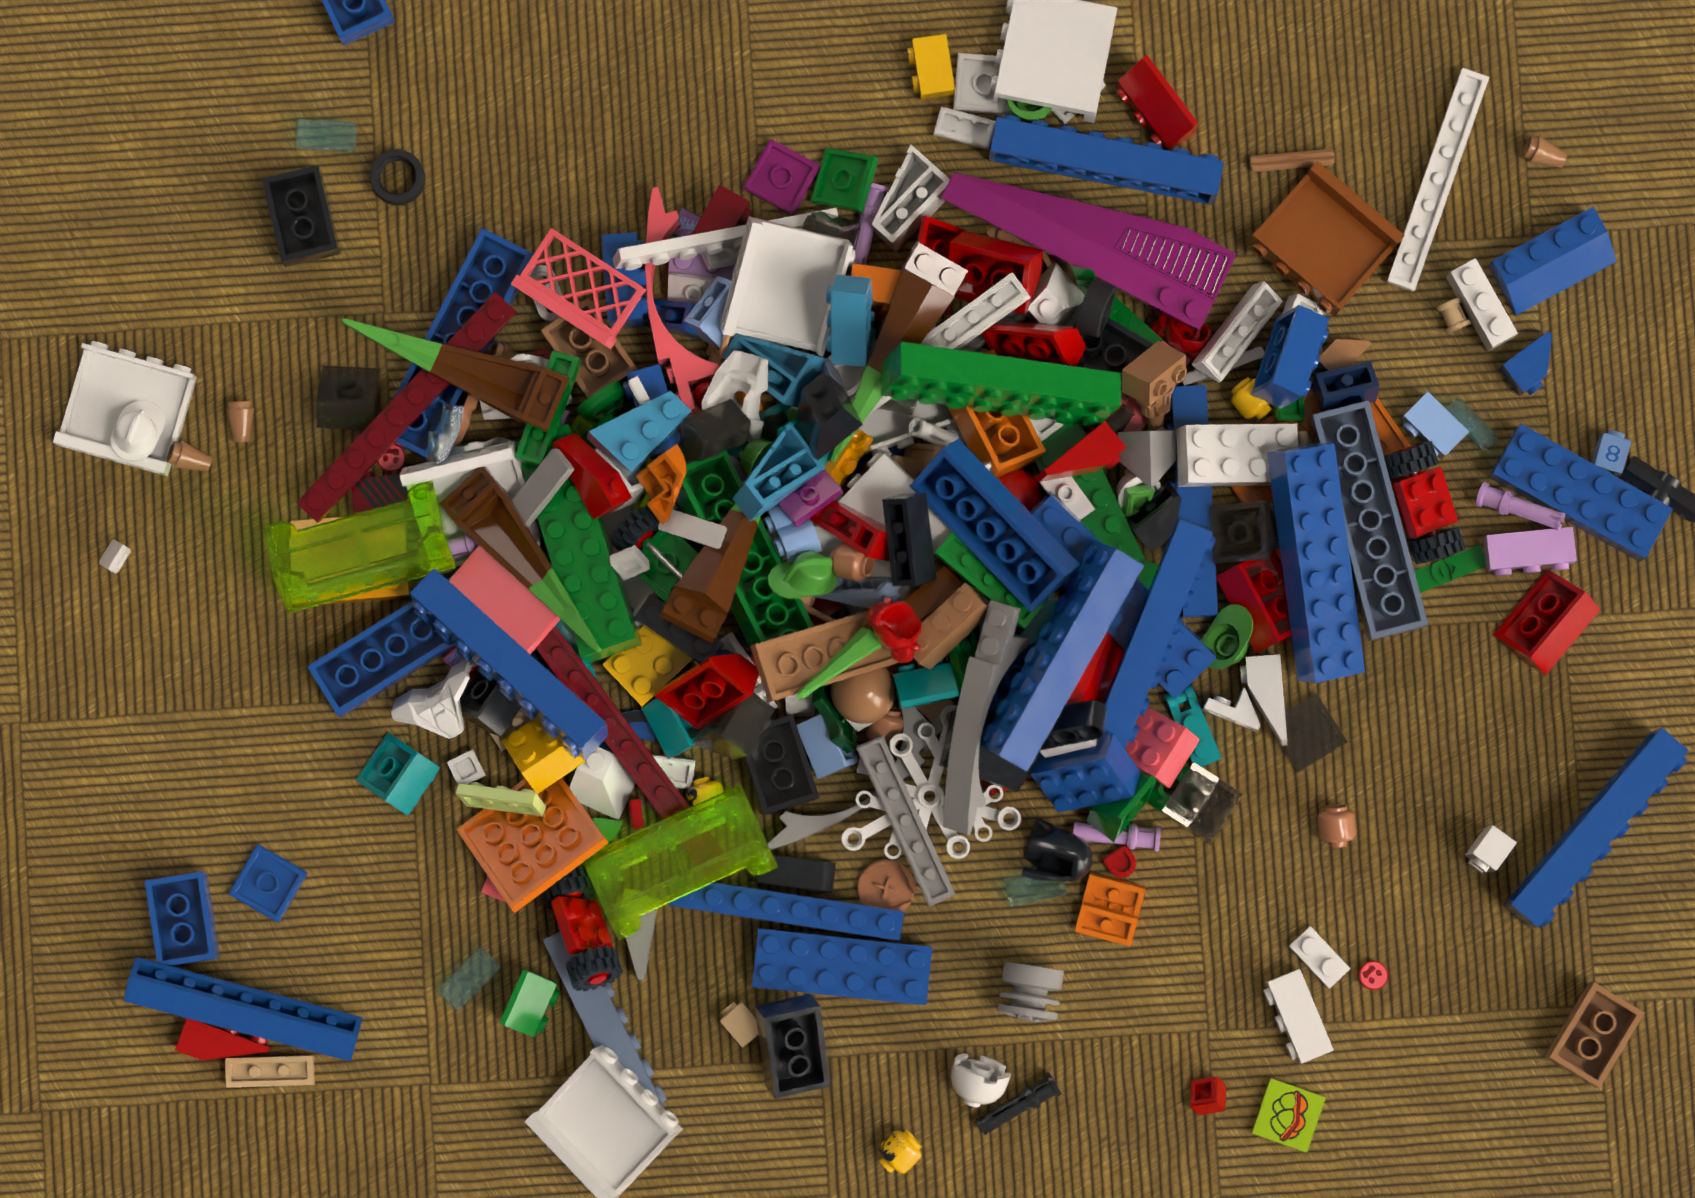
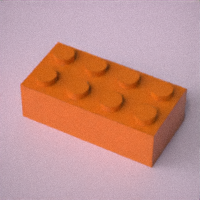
M994 349L984 353L997 355ZM968 407L948 408L969 450L981 462H991L990 472L996 478L1034 463L1046 452L1029 417L1026 415L1004 416L1001 412L996 411L976 412L974 408Z

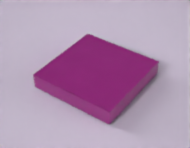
M770 138L743 190L794 216L821 165Z

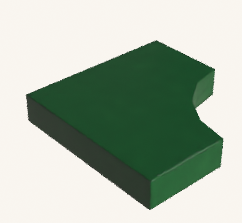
M831 684L819 687L812 692V704L819 710L826 722L830 741L847 754L855 751L856 730L834 707L831 698Z

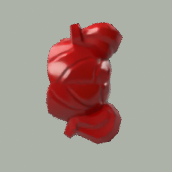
M1160 314L1159 319L1151 323L1150 329L1161 339L1167 337L1168 342L1180 352L1187 353L1193 363L1211 338L1212 330L1210 326L1203 323L1200 330L1195 331L1164 314Z
M888 596L884 598V602L876 603L868 610V624L873 626L872 628L878 641L890 649L893 659L903 663L911 661L915 651H920L921 646L916 641L922 632V623L909 604L901 601L893 603L891 597Z

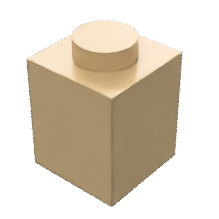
M733 1002L721 1012L724 1018L720 1022L742 1048L758 1035L756 1017L743 1002L738 1006Z

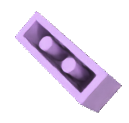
M1573 527L1561 528L1559 531L1556 529L1486 535L1483 537L1486 572H1494L1495 576L1512 575V570L1523 569L1524 574L1541 572L1540 567L1552 566V571L1570 569L1569 564L1577 561Z

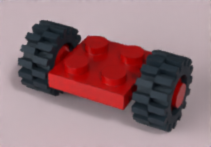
M1432 441L1412 445L1384 455L1390 479L1409 474L1408 478L1393 483L1410 539L1419 537L1409 542L1415 564L1442 559L1465 550L1459 527L1439 531L1442 527L1458 522L1442 467L1433 468L1422 473L1420 471L1439 464Z
M577 866L541 893L546 908L551 911L554 910L568 954L578 955V957L573 956L570 959L571 961L566 963L572 987L576 991H581L582 989L583 991H588L590 988L595 990L598 986H607L606 983H613L615 979L621 977L620 974H623L616 949L612 946L611 936L607 931L598 901L587 899L592 898L596 891L589 869L587 867L582 868V866Z

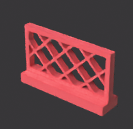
M552 228L521 275H516L511 283L512 286L609 349H612L617 341L615 337L646 291L644 287ZM554 238L563 243L565 254L550 257L548 247ZM568 246L574 249L575 251L569 253ZM579 255L585 256L588 269L573 272L570 258ZM566 259L568 274L553 277L551 262ZM592 262H594L595 264H597L598 267H594V268H593V267H592ZM546 264L549 278L537 281L530 277V274L537 265ZM608 271L611 284L596 287L594 272ZM589 274L592 289L577 292L574 277ZM615 277L622 280V282L616 283ZM570 279L572 293L562 296L558 295L555 282ZM550 283L551 290L543 284ZM629 285L636 289V292L629 301H619L618 287ZM612 289L615 304L600 307L597 292ZM593 294L595 309L581 310L578 297ZM573 298L574 304L567 301V299ZM616 309L618 319L613 327L609 328L603 324L601 312ZM595 313H596V314H597V319H595L594 317H592L591 314H595Z

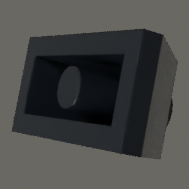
M1169 481L1154 493L1150 502L1147 500L1138 508V513L1128 517L1125 516L1131 529L1151 553L1167 542L1178 518L1182 498Z

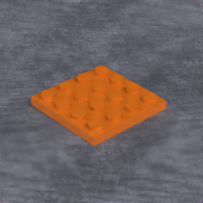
M525 778L511 788L514 791H521L522 789L534 791ZM560 778L538 793V797L546 805L543 817L483 809L456 829L514 913L609 843L563 778Z

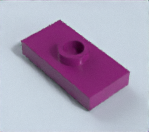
M824 469L778 504L785 515L798 527L842 495L843 491Z

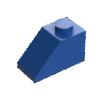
M654 299L658 315L669 333L701 339L684 322V319L696 304ZM648 319L646 327L651 328L650 319Z
M1549 331L1499 368L1519 396L1526 391L1531 395L1543 386L1541 380L1547 376L1552 334Z

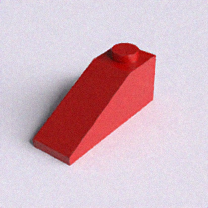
M1104 421L1034 478L1037 482L1097 472L1104 466L1109 470L1122 460L1119 454L1127 447L1108 423Z
M576 433L552 443L554 448L559 449L575 469L571 473L570 478L593 520L614 512L632 499L619 472Z
M837 500L832 501L810 517L812 522L863 555L889 562L886 527L882 523Z

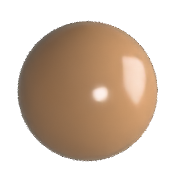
M886 667L831 684V698L834 707L840 715L854 723L868 724L880 720L890 711L896 697L894 679Z

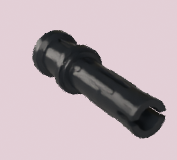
M1049 1072L1046 1073L1045 1078L1031 1086L1025 1085L1022 1093L980 1118H976L984 1135H987L990 1131L1031 1107L1038 1109L1044 1101L1055 1095L1058 1097L1062 1095Z

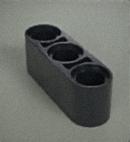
M1094 700L1065 705L1040 749H1050L1101 738L1104 733L1107 706L1102 702Z
M753 853L749 882L833 892L836 863Z

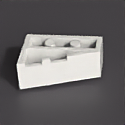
M910 145L907 156L895 175L896 178L889 193L887 192L872 223L875 234L895 252L920 228L922 216L931 217L945 202L941 199V196L950 181L945 174L912 145Z

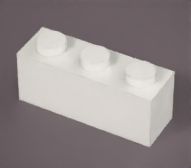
M1476 258L1456 268L1446 276L1457 298H1461V305L1488 352L1513 339L1518 334Z
M1296 969L1265 982L1267 989L1263 990L1269 1006L1275 1005L1278 1016L1274 1018L1280 1032L1286 1031L1290 1043L1286 1044L1291 1059H1297L1298 1063L1302 1064L1334 1051L1301 970Z

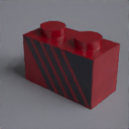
M403 469L388 470L384 476H375V472H367L351 488L354 514L358 516L414 511L407 486H402L400 474Z

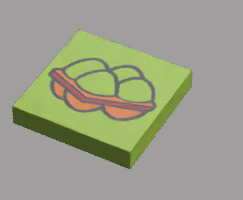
M1270 1078L1251 1133L1307 1153L1326 1097Z

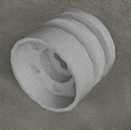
M1004 962L1002 981L1014 985L1013 991L1000 992L999 997L1011 998L1012 1002L1011 1006L998 1004L997 1011L1003 1012L1012 1018L1029 1021L1057 1020L1058 1013L1048 1012L1045 1009L1046 1004L1059 1006L1060 1001L1047 997L1048 991L1062 990L1064 971Z

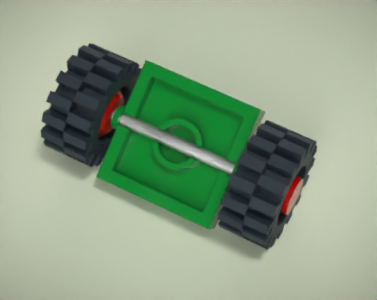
M639 507L638 511L636 509L631 511L630 516L627 514L624 517L625 520L617 524L619 528L614 529V535L611 536V544L619 552L635 545L649 560L650 570L642 572L638 576L667 603L676 584L699 552L685 538L659 530L658 525L660 521L648 507Z

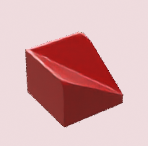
M1218 1076L1192 1080L1190 1107L1198 1115L1226 1111L1225 1083Z

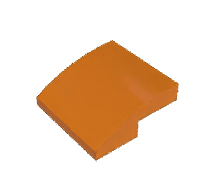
M1090 872L1074 932L1131 947L1146 886Z

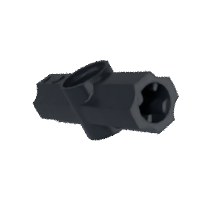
M1633 456L1625 466L1620 478L1673 508V512L1688 522L1695 523V494L1681 486L1682 483L1665 471H1658L1646 462Z

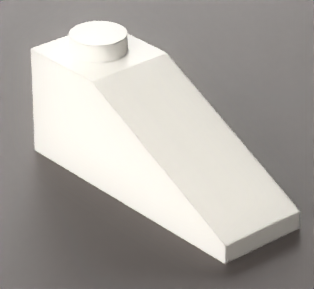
M1280 654L1245 657L1246 666H1240L1241 682L1248 684L1249 694L1281 746L1287 745Z

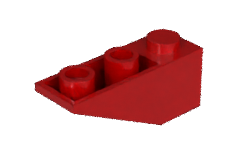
M187 1018L175 1051L200 1060H210L272 1051L273 1047L266 1045L267 1039L252 1035L250 1038L239 1035L238 1031L220 1028Z

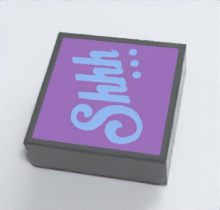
M681 207L678 212L680 227L672 235L677 238L691 235L701 216Z

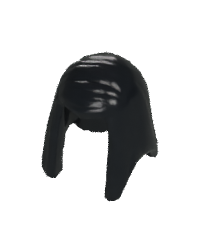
M1037 818L1027 841L1028 850L1024 853V858L1036 869L1023 867L1021 875L1040 881H1078L1088 873L1093 864L1092 851L1089 845L1076 834L1041 818Z

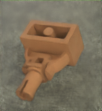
M1160 341L1156 342L1122 369V392L1136 399V402L1141 406V414L1147 417L1146 431H1155L1160 427L1165 429L1164 415L1170 411L1171 395L1175 385L1181 383L1187 373L1186 354Z

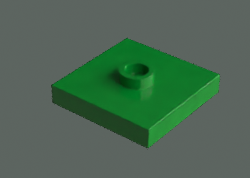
M826 147L810 202L815 205L863 213L879 159L872 155Z

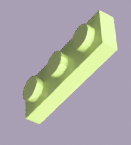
M471 782L470 785L459 783L455 793L468 807L542 817L546 809V805L538 797V794L529 789L514 791L505 786L499 785L496 788L486 787L481 783Z

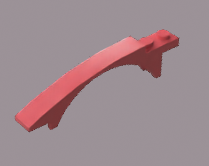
M658 187L652 188L646 243L667 240L680 227L677 210L665 213ZM652 262L646 263L648 313L658 363L661 367L671 364L670 367H666L670 384L676 383L678 394L675 395L692 411L690 417L697 416L690 388L698 386L703 381L712 380L720 365L694 355L679 344L668 332L658 315L653 299V278L656 265H653Z

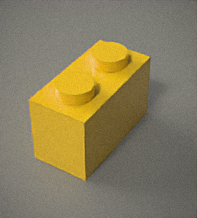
M946 34L912 39V47L907 48L909 64H915L917 75L912 76L914 93L919 92L921 100L955 95Z

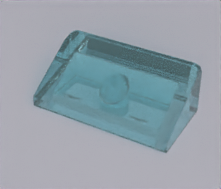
M1457 397L1446 408L1469 431L1467 436L1482 451L1488 449L1498 438V435L1461 398Z
M1022 875L1004 879L1010 907L1067 895L1064 881H1040L1029 879Z

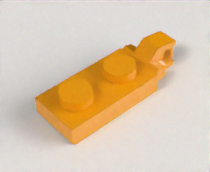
M860 429L857 430L838 458L832 463L829 458L824 466L825 470L840 487L856 469L861 456H863L864 452L868 451L873 441L871 436Z

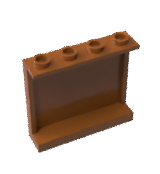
M1317 161L1260 228L1252 234L1247 243L1254 254L1260 258L1265 257L1272 263L1273 269L1279 275L1287 276L1293 281L1295 288L1301 294L1309 295L1316 301L1317 307L1322 312L1330 313L1335 317L1405 235Z

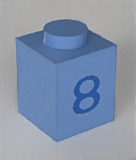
M1608 430V434H1601L1597 441L1592 463L1616 477L1620 476L1624 470L1631 440L1624 439L1625 434L1613 430Z

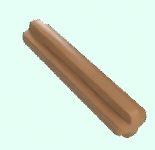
M1333 149L1255 155L1250 157L1249 162L1252 172L1312 167L1317 161L1323 166L1333 165L1335 156Z

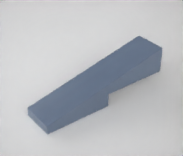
M892 576L866 577L861 582L837 577V584L832 592L813 597L870 609L876 603L884 602V598L888 596L891 597L894 603L900 595L897 587L892 584Z

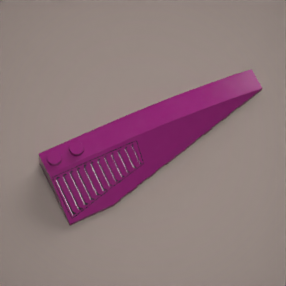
M955 172L941 196V199L1037 249H1042L1043 252L1070 266L1092 269L1097 280L1114 285L1116 290L1195 331L1200 330L1236 256V253L1186 227Z

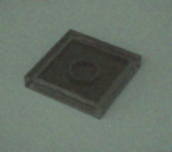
M1317 693L1285 712L1287 745L1281 747L1297 773L1347 743V740Z

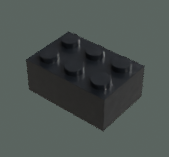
M318 165L262 178L280 259L285 267L341 254L323 173Z
M1082 303L1080 304L1079 308L1077 309V311L1075 312L1067 326L1076 328L1077 318ZM1108 317L1106 325L1098 338L1079 332L1087 347L1076 367L1121 373V399L1126 402L1129 395L1122 392V369L1154 344Z
M793 714L738 731L764 816L820 799Z
M811 993L755 1006L765 1086L774 1099L831 1086L821 1007Z

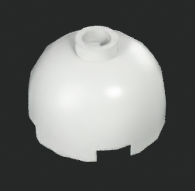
M967 1053L957 1055L951 1070V1082L955 1092L964 1099V1103L972 1107H979L981 1104H990L997 1101L1005 1092L1011 1073H1005L1006 1066L982 1055L980 1056V1061L967 1059Z

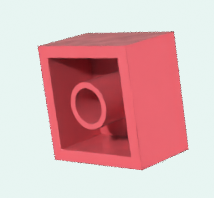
M1148 707L1144 716L1139 714L1135 724L1139 726V730L1134 742L1128 741L1124 749L1141 773L1152 775L1157 779V782L1170 789L1200 739L1186 727Z

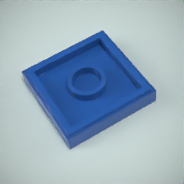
M257 844L228 894L275 922L280 923L308 872Z

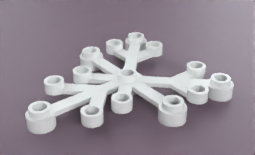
M949 705L940 714L943 729L939 741L935 736V728L932 724L923 723L918 728V736L925 740L934 756L928 781L911 752L913 742L908 735L896 734L890 740L889 747L893 755L902 758L917 785L916 787L905 784L910 796L914 798L912 800L916 809H920L919 815L925 828L927 829L932 812L948 840L946 847L948 854L952 858L962 859L969 853L970 843L965 837L958 835L956 831L943 827L944 809L942 806H944L945 795L939 786L944 768L939 766L949 725L946 715L952 712V710L957 709V706ZM922 727H930L932 729L931 736H922ZM897 741H905L907 748L904 751H898L895 747ZM989 786L986 792L983 793L986 799L984 807H978L973 824L975 837L980 842H986L992 837V829L984 823L982 817L997 821L1002 829L1008 831L1017 828L1021 822L1019 811L1013 807H1005L1002 810L985 806L990 802H998L1003 797V789L1000 786ZM997 788L1000 791L999 798L992 799L989 796L990 789ZM861 791L857 794L856 803L860 808L871 807L885 811L879 797L872 796L868 791ZM932 791L935 794V800L927 802L924 799L925 792ZM862 794H867L870 797L869 804H860L859 797ZM1007 813L1014 816V822L1010 825L1003 821V817ZM887 814L860 829L856 827L846 829L842 835L844 847L850 851L862 848L865 839L891 825ZM980 828L988 829L989 836L986 839L978 836ZM894 829L890 842L884 848V853L889 859H897L902 853V848ZM850 834L858 835L859 842L856 845H851L848 842ZM955 842L963 844L964 849L961 853L953 851L952 846ZM890 845L898 847L899 852L896 856L888 854L887 849Z

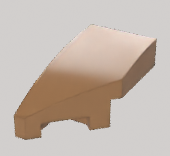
M1336 339L1320 355L1318 364L1325 371L1351 366L1372 343L1369 340Z

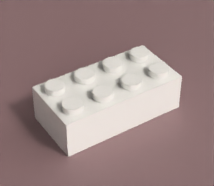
M1297 424L1185 425L1176 429L1178 487L1271 486L1267 452L1297 447Z

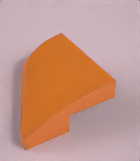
M678 444L665 451L635 476L652 498L647 505L662 525L670 519L686 475L685 458Z

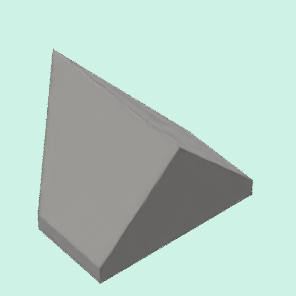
M1176 431L1118 432V437L1127 447L1119 454L1122 458L1120 462L1152 489L1177 460Z

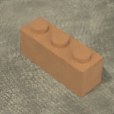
M964 583L922 622V632L916 641L921 646L920 651H915L913 657L919 664L931 670L985 619L989 604L973 587Z

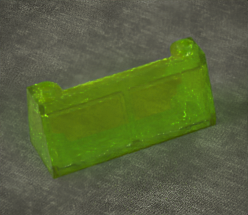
M433 480L418 483L411 487L407 493L408 500L296 530L292 523L285 521L264 526L273 580L287 613L297 612L425 577L434 568L438 572L456 568L440 500Z
M741 784L609 844L583 862L618 940L630 936L641 927L639 916L732 873L746 868L753 875H761L778 867L758 818Z

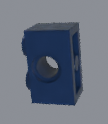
M1371 361L1315 374L1313 393L1320 413L1369 401V403L1375 402L1379 390V383Z

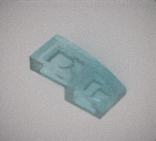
M298 119L295 149L355 152L357 123L335 120L325 122Z
M442 403L440 432L429 431L427 460L443 463L447 458L460 429L463 406Z
M480 947L437 992L458 1011L501 969V966Z

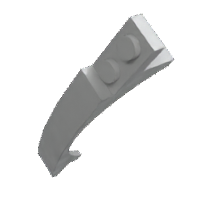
M990 600L975 657L969 656L957 706L948 760L943 827L965 835H971L978 807H984L986 800L981 789L978 769L979 747L985 718L1001 679L1016 657L1027 647L1029 641L1028 638L1014 634L1020 608Z
M915 707L901 709L903 715V734L911 738L913 742L911 752L918 765L922 766L925 760L918 753L922 750L926 754L930 749L925 740L918 736V728L921 724L929 722ZM949 712L946 715V719L948 722L950 720L951 712ZM939 717L932 723L935 728V736L940 734L943 729V724ZM928 726L922 727V736H931L932 729ZM903 740L900 751H904L907 748V744ZM898 757L896 765L904 780L910 773L902 758ZM877 792L873 793L872 796L878 797ZM868 797L866 800H864V801L861 802L860 804H862V805H867V804H869V802H870V797ZM856 805L845 811L823 816H806L784 812L779 818L786 827L766 847L771 851L800 841L844 821L863 808Z

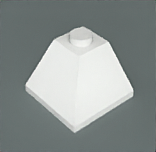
M1054 262L1041 275L1025 315L1032 323H1046L1048 325L1065 327L1083 302L1085 295L1061 267Z
M597 747L585 762L576 768L569 788L581 804L619 820L636 782H634L615 754Z

